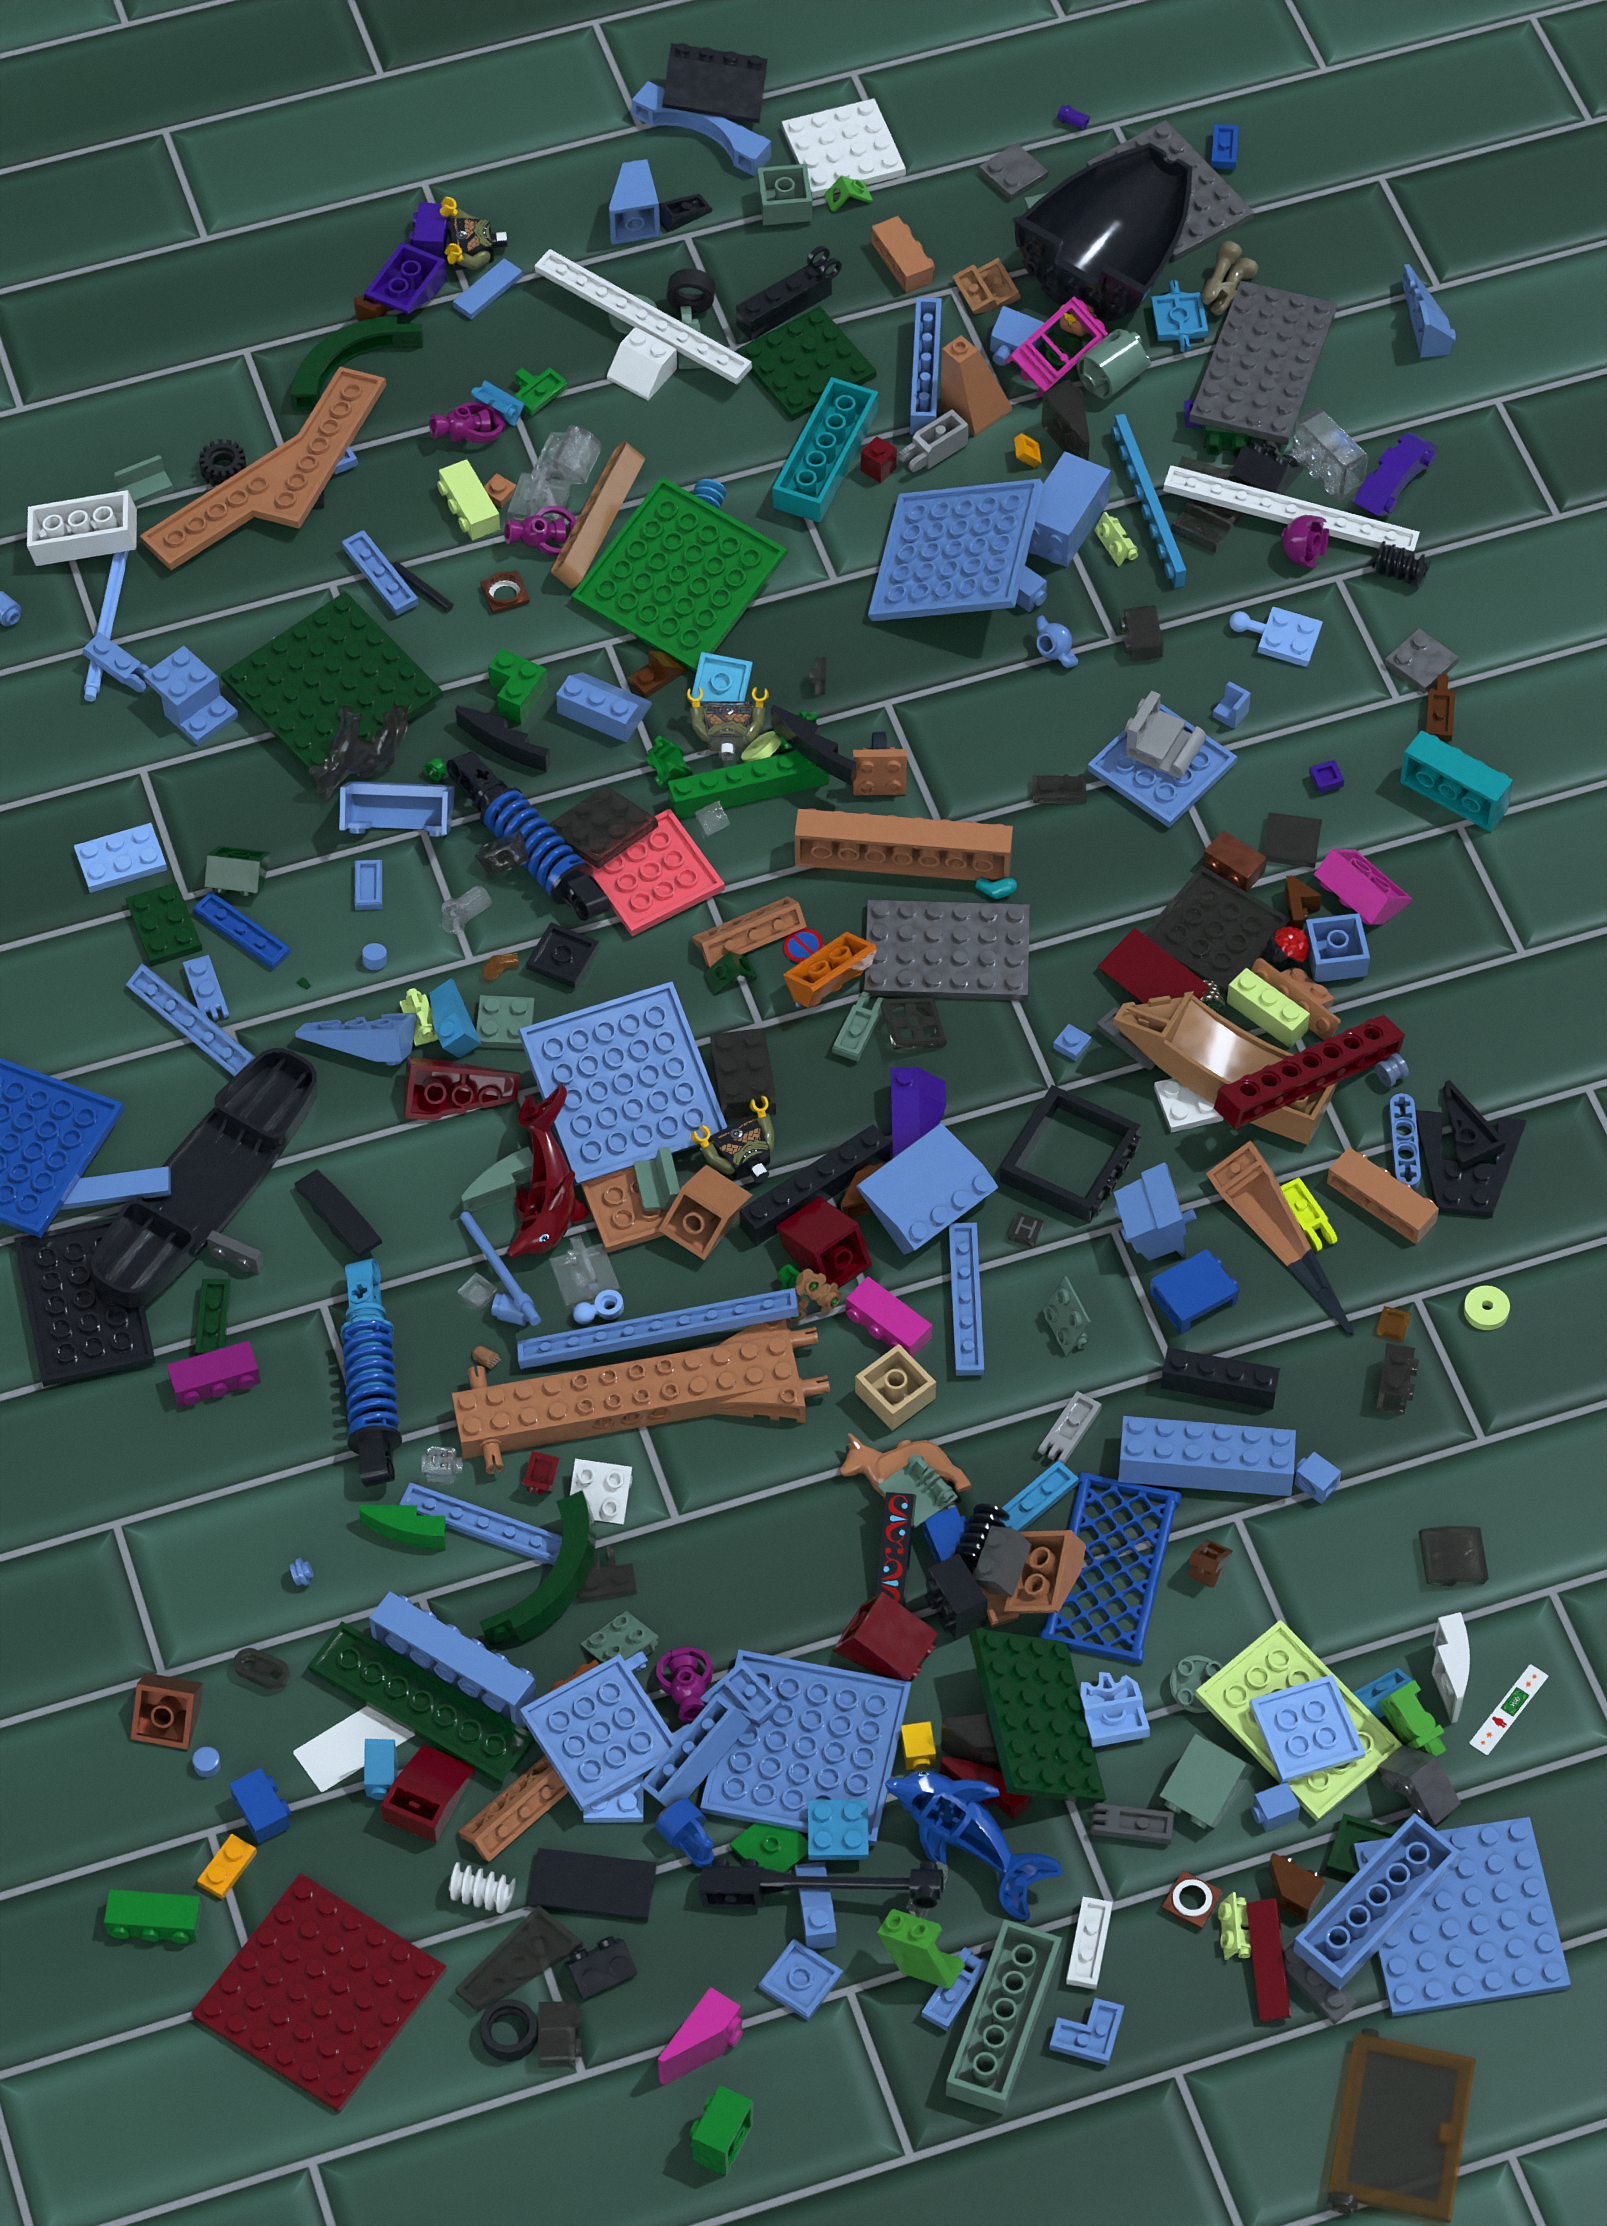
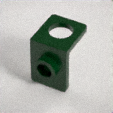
M730 951L704 973L715 994H719L739 975L753 980L758 977L746 956ZM740 962H741L742 964H744V966L747 968V970H745V969L741 966Z

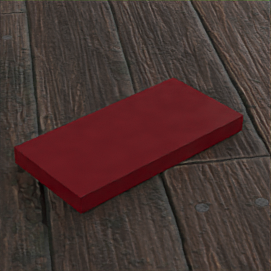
M1135 927L1098 965V968L1142 1004L1148 1003V999L1168 995L1171 999L1183 997L1184 993L1194 991L1193 996L1200 1000L1210 990V987Z

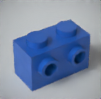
M259 1768L229 1783L231 1797L258 1844L290 1828L288 1816L292 1815L291 1810L285 1799H278L275 1793L278 1791V1788L271 1775L266 1777L262 1769Z

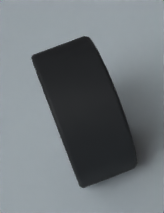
M693 268L681 269L674 272L669 278L667 300L673 308L681 311V307L691 306V313H701L707 311L712 306L716 285L714 279L702 270ZM695 288L703 293L692 295L684 293L679 289Z
M514 1999L496 2001L489 2006L481 2017L479 2027L482 2044L486 2051L498 2060L510 2062L522 2059L531 2053L537 2043L539 2033L535 2013L527 2004ZM506 2015L522 2018L527 2026L525 2038L513 2045L497 2043L491 2034L494 2021Z

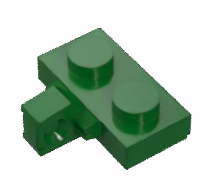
M551 367L539 376H532L524 368L519 369L515 373V383L520 386V391L514 397L525 403L523 410L531 416L568 388V382Z

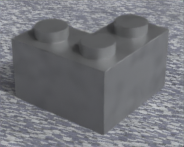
M1402 1745L1377 1766L1382 1774L1381 1781L1389 1791L1404 1794L1411 1804L1410 1810L1412 1814L1415 1813L1423 1821L1436 1825L1461 1804L1442 1766L1434 1755Z

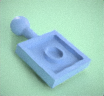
M1272 607L1267 624L1250 620V617L1242 611L1235 612L1230 618V626L1236 632L1250 630L1263 634L1258 647V653L1304 667H1308L1323 622L1276 607Z

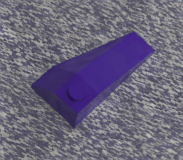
M918 1067L891 1068L893 1158L940 1124L946 1109L945 1081Z

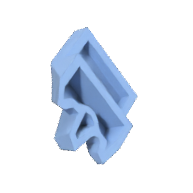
M1099 1672V1684L1097 1686H1092L1089 1682H1081L1082 1709L1086 1725L1089 1729L1092 1747L1150 1737V1728L1143 1709V1698L1137 1682L1125 1675L1121 1678L1120 1682L1115 1683L1110 1673Z

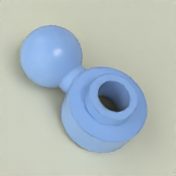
M615 1290L602 1291L597 1295L595 1304L591 1305L587 1302L578 1303L573 1309V1318L582 1325L592 1322L595 1315H599L606 1320L616 1319L624 1310L622 1296ZM609 1305L615 1306L612 1309H606Z

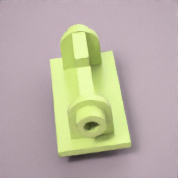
M1104 512L1094 531L1118 567H1121L1124 559L1134 560L1138 557V548L1134 546L1130 538H1125L1127 534L1120 525L1119 520L1112 516L1109 517Z
M417 989L408 990L406 1000L399 1003L403 1013H416L417 1015L413 1038L415 1046L439 1040L433 1026L432 1010L426 994L421 995Z
M1232 1892L1225 1898L1218 1908V1918L1221 1920L1222 1928L1220 1943L1224 1950V1960H1228L1235 1953H1238L1240 1958H1248L1252 1952L1249 1930L1241 1929V1926L1249 1927L1247 1902L1245 1898H1236V1892Z

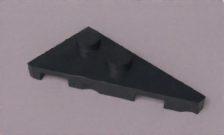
M1450 1080L1446 1081L1443 1093L1460 1169L1462 1170L1505 1150L1506 1141Z

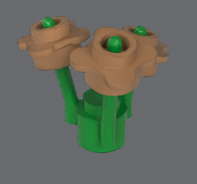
M794 1264L784 1266L778 1273V1280L782 1284L779 1287V1291L795 1288L798 1295L805 1294L811 1300H815L822 1307L821 1312L827 1313L830 1309L835 1308L840 1301L842 1292L837 1290L838 1285L836 1283L831 1285L828 1283L824 1284L826 1277L822 1273L815 1274L811 1269H805L801 1272ZM797 1296L799 1316L785 1318L786 1322L788 1320L798 1321L806 1317L805 1308L809 1304L806 1299H801Z

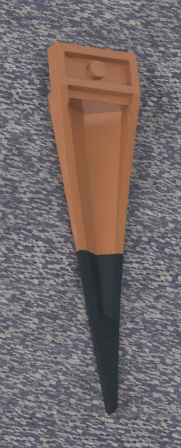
M1252 1141L1247 1142L1207 1172L1206 1175L1225 1201L1284 1262L1350 1335H1354V1331L1271 1167Z

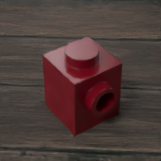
M876 436L861 451V472L879 483H882L897 468V448L889 441H884Z

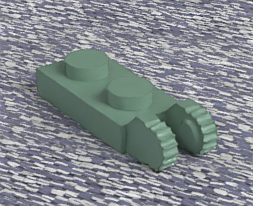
M862 992L856 1005H853L833 1045L832 1053L858 1062L879 1020L885 1004L884 998L879 997L872 1010H868L865 1007L869 1002V993Z

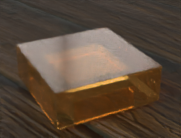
M1384 1306L1376 1334L1404 1341L1411 1313Z

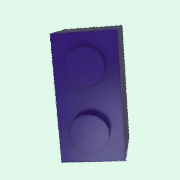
M419 202L418 212L413 213V227H415V231H410L409 245L444 259L450 227V215L448 217L441 215V204Z

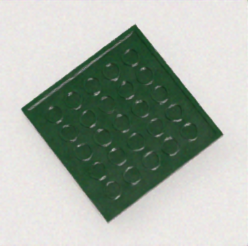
M346 591L220 674L221 680L317 781H320L443 697V691Z

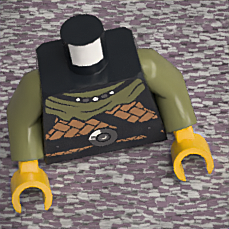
M451 197L443 199L440 213L444 217L451 215L449 220L452 241L445 250V254L449 255L447 260L450 264H454L455 271L467 268L477 270L485 264L494 261L493 248L508 247L506 232L491 233L490 221L488 219H479L467 214L460 208H456V202Z
M761 1096L763 1102L761 1109L755 1106L754 1099L750 1101L751 1110L758 1114L756 1118L752 1114L711 1136L709 1128L704 1125L699 1126L703 1134L702 1139L698 1137L695 1131L691 1132V1140L696 1144H701L700 1150L711 1168L727 1175L730 1174L736 1180L751 1175L756 1183H760L768 1178L769 1172L765 1166L770 1163V1154L774 1150V1129L769 1114L765 1112L768 1107V1100L765 1096Z

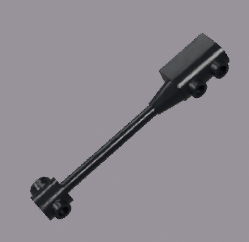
M716 1858L712 1860L711 1866L702 1867L699 1893L703 1907L763 1908L764 1895L793 1890V1888L910 1890V1897L913 1899L915 1906L931 1909L937 1905V1900L943 1899L944 1873L942 1869H938L936 1863L925 1861L920 1864L919 1869H911L910 1878L793 1876V1874L765 1869L763 1866H759V1862L754 1859L742 1860L741 1866H730L728 1860Z

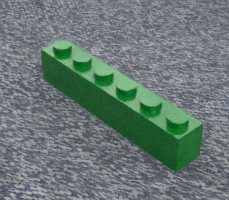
M792 751L668 781V800L672 812L678 820L827 785L829 784V774L807 760L798 751Z

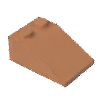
M1071 1530L1019 1532L1032 1545L1013 1597L1007 1596L1004 1612L1006 1614L1058 1613L1081 1573L1086 1544Z

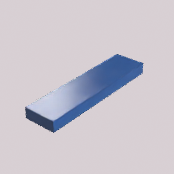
M212 891L193 907V914L272 970L291 954V948Z

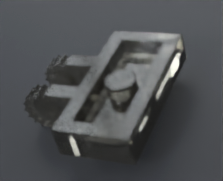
M613 1546L606 1547L605 1551L609 1567L598 1568V1558L595 1552L591 1570L578 1594L580 1603L637 1594L633 1564L616 1566Z

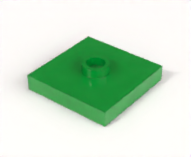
M755 1822L730 1843V1848L742 1860L754 1859L759 1862V1866H763L765 1869L789 1873L795 1868V1865H799L808 1857V1841L798 1830Z

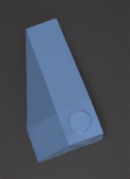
M1404 264L1402 284L1420 358L1450 355L1452 344L1456 342L1455 330L1450 329L1448 318L1409 264Z
M416 1013L382 1014V1019L366 1021L365 1017H356V1019L347 1021L345 1024H341L340 1020L305 1023L295 1031V1035L297 1038L368 1060L386 1062L387 1065H397L402 1063L411 1053L417 1015Z

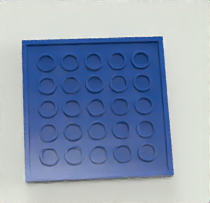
M0 1058V1223L41 1238L125 1110L123 1103Z

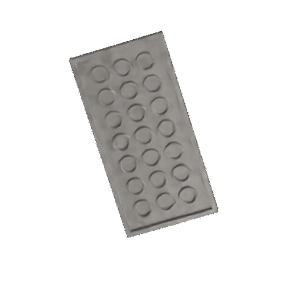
M1240 280L1237 288L1238 292L1235 294L1236 296L1231 304L1192 407L1189 422L1247 434V436L1288 445L1337 311L1338 303Z

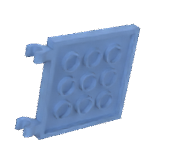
M642 1651L625 1661L621 1654H618L519 1710L522 1720L581 1811L650 1773L690 1726V1724H687L676 1732L671 1733L635 1678L634 1674L645 1669V1663L648 1662Z

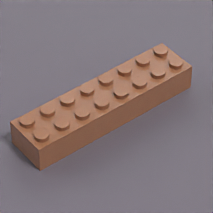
M812 808L798 809L795 829V866L978 881L983 876L991 882H996L1010 876L1013 826L956 822L947 819L931 820L921 817L906 818L895 815L882 816L869 813L820 811Z

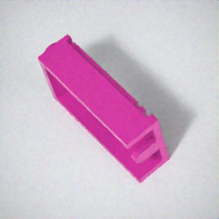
M1073 297L1004 361L1007 364L1012 360L1015 361L1023 370L1020 373V377L1025 382L1031 379L1040 389L1035 394L1039 398L1077 363L1080 356L1100 342L1108 333L1105 331L1103 323L1097 318L1094 319L1088 312L1086 304ZM1067 311L1094 338L1070 361L1068 356L1063 354L1044 334ZM1040 336L1060 357V361L1066 363L1058 372L1032 345Z

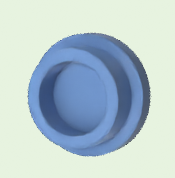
M297 1558L295 1563L290 1564V1571L296 1585H310V1578L314 1577L310 1563L308 1561L304 1562L302 1558Z

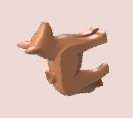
M848 1433L850 1441L848 1448L850 1451L840 1469V1474L844 1477L857 1474L865 1475L873 1488L884 1499L886 1496L877 1486L909 1464L907 1460L915 1453L918 1456L922 1455L928 1465L935 1469V1472L941 1476V1479L946 1484L947 1481H951L955 1485L957 1493L972 1490V1485L962 1470L954 1466L946 1454L934 1443L927 1440L912 1443L910 1440H904L898 1443L895 1449L882 1453L874 1448L863 1445L855 1436Z

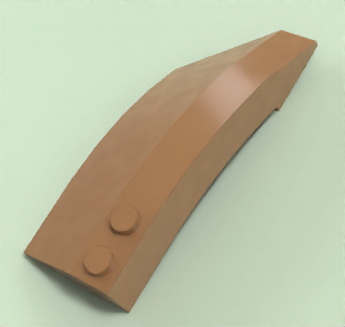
M1194 991L1186 992L1183 994V997L1171 999L1169 995L1148 999V1003L1135 1005L1134 1002L1123 1003L1113 1019V1024L1159 1068L1214 1105L1217 1092L1223 1085L1231 1084L1247 1074L1251 1075L1260 1071L1265 1066L1282 1061L1287 1056H1293V1054L1255 1037L1225 1019L1193 996ZM1338 1082L1250 1123L1309 1145L1319 1127Z

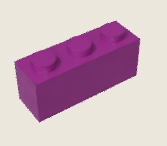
M249 1341L167 1364L169 1379L178 1407L194 1405L200 1400L211 1397H222L228 1392L238 1389H249L255 1384L261 1383L258 1366Z

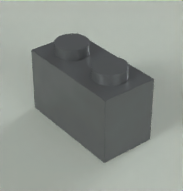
M991 1526L973 1574L974 1579L989 1594L1013 1597L1032 1544L1015 1529Z

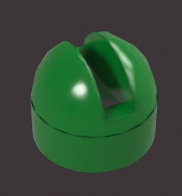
M433 758L424 765L426 775L433 781H439L447 772L446 764L444 765L442 758Z

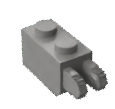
M952 409L918 430L913 436L912 443L899 452L898 458L902 462H906L916 457L911 460L908 466L912 472H916L923 467L930 469L968 444L969 425Z

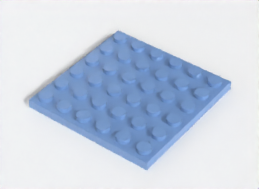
M1041 479L899 494L868 613L871 621L1015 608L1044 487Z
M673 981L518 1030L543 1101L559 1084L562 1083L567 1089L565 1103L552 1126L570 1171H575L573 1180L575 1186L632 1167L635 1161L653 1160L656 1158L660 1147H670L671 1154H675L700 1146L701 1144L694 1143L690 1138L691 1132L695 1131L698 1137L702 1139L703 1134L699 1126L704 1125L709 1128L710 1136L727 1128Z
M738 1650L735 1666L743 1660L781 1701L782 1705L761 1724L750 1721V1725L709 1772L700 1812L808 1833V1800H868V1845L876 1846L888 1793L885 1783L888 1779H891L901 1735V1725L904 1722L911 1691V1682Z
M1530 1817L1437 1831L1461 1851L1458 1866L1377 1951L1391 2017L1570 1989L1571 1982ZM1390 1838L1355 1843L1354 1848L1358 1869L1361 1870Z

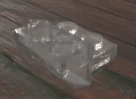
M569 425L566 432L550 433L533 471L537 477H559L562 484H585L602 449V445L591 432L578 426Z

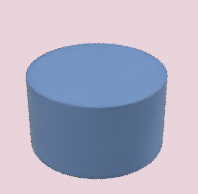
M377 943L366 945L362 950L363 965L370 970L382 969L387 963L386 948Z
M202 1747L193 1755L194 1769L198 1775L212 1777L220 1770V1757L214 1748Z

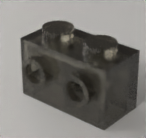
M1386 1344L1376 1409L1404 1414L1407 1400L1413 1401L1415 1384L1410 1383V1378L1417 1375L1419 1363L1418 1359H1413L1415 1348Z

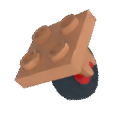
M872 732V748L863 747V750H853V761L856 762V779L853 782V795H906L907 749L887 747L886 732Z

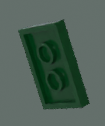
M177 882L125 898L151 967L202 951V944Z

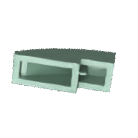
M529 1146L510 1154L483 1172L461 1196L463 1212L473 1213L516 1197V1186L527 1183L532 1179L533 1154Z

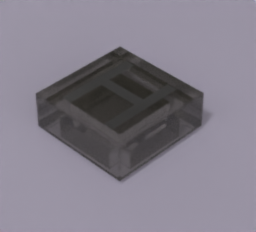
M1017 1212L1008 1234V1240L1034 1248L1044 1226V1220Z

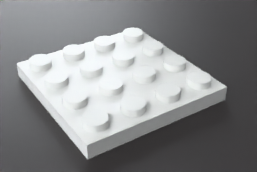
M875 99L781 121L783 133L796 163L807 164L812 199L825 196L828 189L841 175L853 180L858 179L866 185L906 175L904 163Z

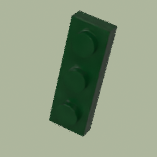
M202 1279L195 1356L219 1350L226 1346L231 1294L230 1279Z

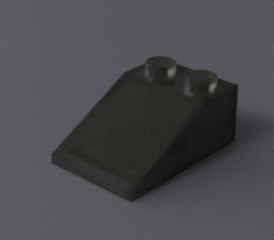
M1067 380L1043 392L1041 425L1064 452L1088 461L1090 439L1084 396L1080 388L1075 387L1070 380Z

